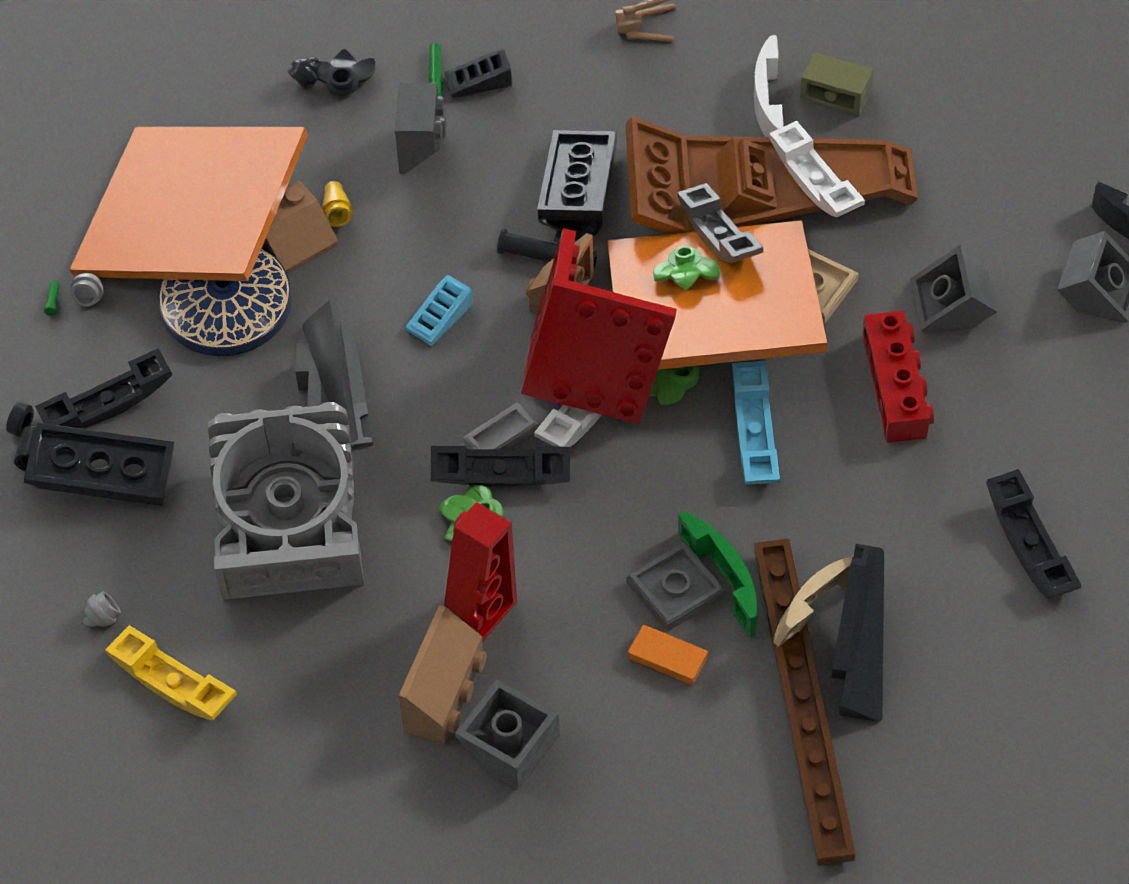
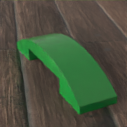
M685 511L679 513V536L698 558L708 553L734 591L732 592L731 612L749 638L755 636L757 599L754 584L745 563L734 547L715 528Z

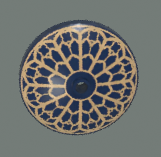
M261 248L248 281L162 279L158 300L164 325L180 344L201 354L232 356L254 350L268 342L278 333L288 318L292 295L289 278L284 267L275 256Z

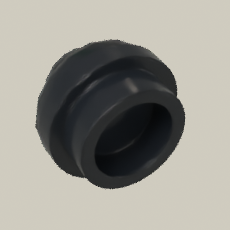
M316 57L296 59L291 63L292 67L287 72L301 87L306 89L310 84L313 86L318 81L319 59Z

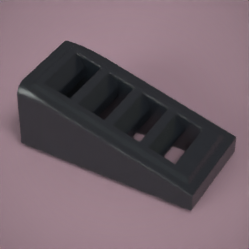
M504 49L493 51L444 72L452 98L512 85L511 67ZM462 78L464 83L459 85L457 79Z

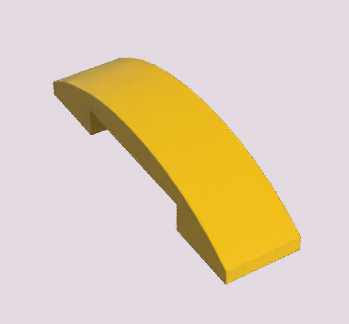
M130 625L105 649L106 654L141 684L171 704L195 716L214 720L237 695L236 690L210 674L204 678L160 651L153 639Z

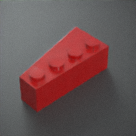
M475 502L467 512L463 511L454 523L444 607L448 608L480 634L482 642H484L518 600L512 522Z

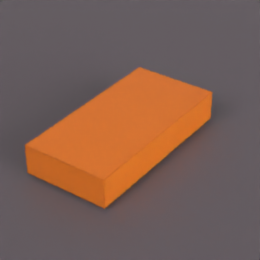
M643 624L627 652V659L693 686L708 659V651Z

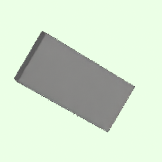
M517 402L465 435L463 442L468 449H511L534 434L538 429V423Z

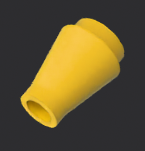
M331 181L325 185L322 210L330 226L333 227L346 225L353 215V207L343 190V185L337 181Z

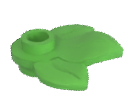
M680 246L669 254L667 260L659 263L654 268L653 276L655 282L672 279L682 289L687 290L699 276L705 279L718 280L720 268L714 260L702 257L697 249L690 246Z
M687 366L658 369L649 396L657 395L660 405H671L680 401L686 389H690L697 384L699 380L698 367Z
M469 485L465 496H451L440 504L439 511L446 519L452 522L444 536L446 541L452 542L453 527L457 517L463 511L467 512L475 502L503 517L504 510L499 501L492 499L491 491L483 485Z

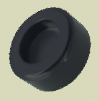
M21 401L14 405L6 424L8 433L20 437L21 430L31 426L34 417L32 405Z

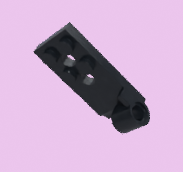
M37 422L36 426H28L21 430L14 464L25 472L24 483L31 484L38 489L163 506L174 452V442ZM97 459H102L109 463L107 467L102 469L94 468L90 464ZM137 464L143 470L132 474L127 472L125 468L128 465Z

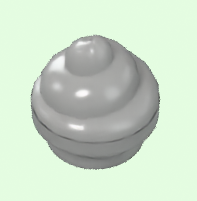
M90 273L77 275L70 285L73 300L81 306L96 304L100 301L104 292L100 279Z
M102 591L98 595L93 594L87 599L83 624L90 627L111 626L117 621L116 617L121 613L120 608L106 592Z

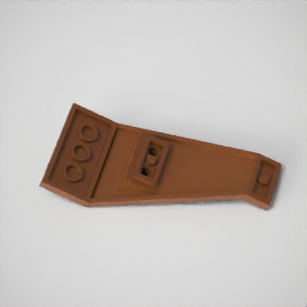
M633 116L625 123L632 222L667 234L694 232L695 229L680 204L677 192L705 183L720 197L721 210L736 227L753 226L822 210L796 183L780 159L769 137L686 136ZM812 138L816 153L841 182L848 180L864 200L886 196L911 206L918 199L911 149L887 140Z

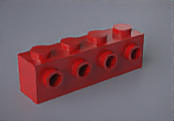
M904 310L866 314L863 320L862 337L886 443L926 439L929 424H934V412L932 404H926L925 397H927L925 376L920 377L918 371L921 369L919 350H913L912 346L915 340L913 324H907Z

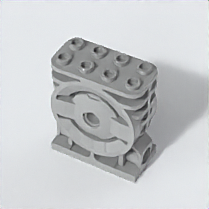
M325 402L319 406L312 407L289 406L283 410L274 411L258 409L250 413L236 415L221 413L208 422L207 430L210 440L208 446L211 457L212 493L218 520L224 528L214 538V570L223 600L364 585L357 523L352 520L354 477L350 427L346 409L335 402ZM292 443H294L295 450L303 452L299 457L291 456ZM314 472H316L319 476H321L323 480L320 481V479L317 477V475H316ZM283 497H292L288 502H279Z

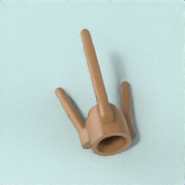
M649 0L634 6L615 10L618 34H626L627 40L644 39L673 42L674 37L637 32V29L643 28L641 17L674 10L676 5L669 4L650 8L671 0Z

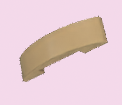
M853 556L840 559L824 567L801 587L783 614L776 629L773 642L778 647L803 628L814 612L809 606L836 584L846 592Z

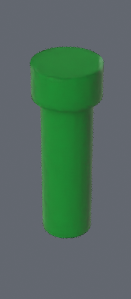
M52 281L49 284L47 303L44 306V313L49 316L57 314L59 283L56 281Z

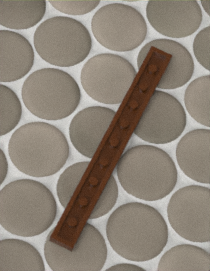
M788 538L754 543V554L817 866L855 861L856 853L807 622L799 632L778 647L773 642L776 629L783 614L800 590L790 540Z

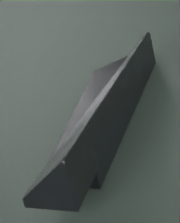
M856 544L850 565L832 664V678L845 680L840 703V715L880 722L883 718L885 552L880 547Z

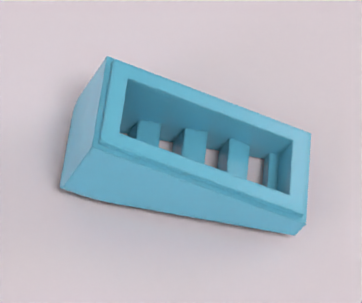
M446 275L406 325V331L432 346L473 305L472 290L450 275ZM444 303L449 306V309L442 306V304ZM435 313L436 315L440 316L441 319L439 320L438 318L434 317L432 314ZM426 322L434 328L433 330H430L422 324Z

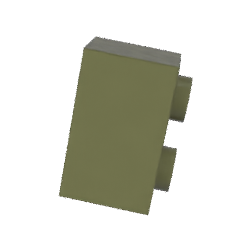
M814 52L801 77L800 99L859 116L872 90L874 68Z

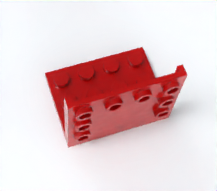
M563 228L532 330L521 394L640 424L676 318L677 309L573 282L580 246L574 245L576 231Z

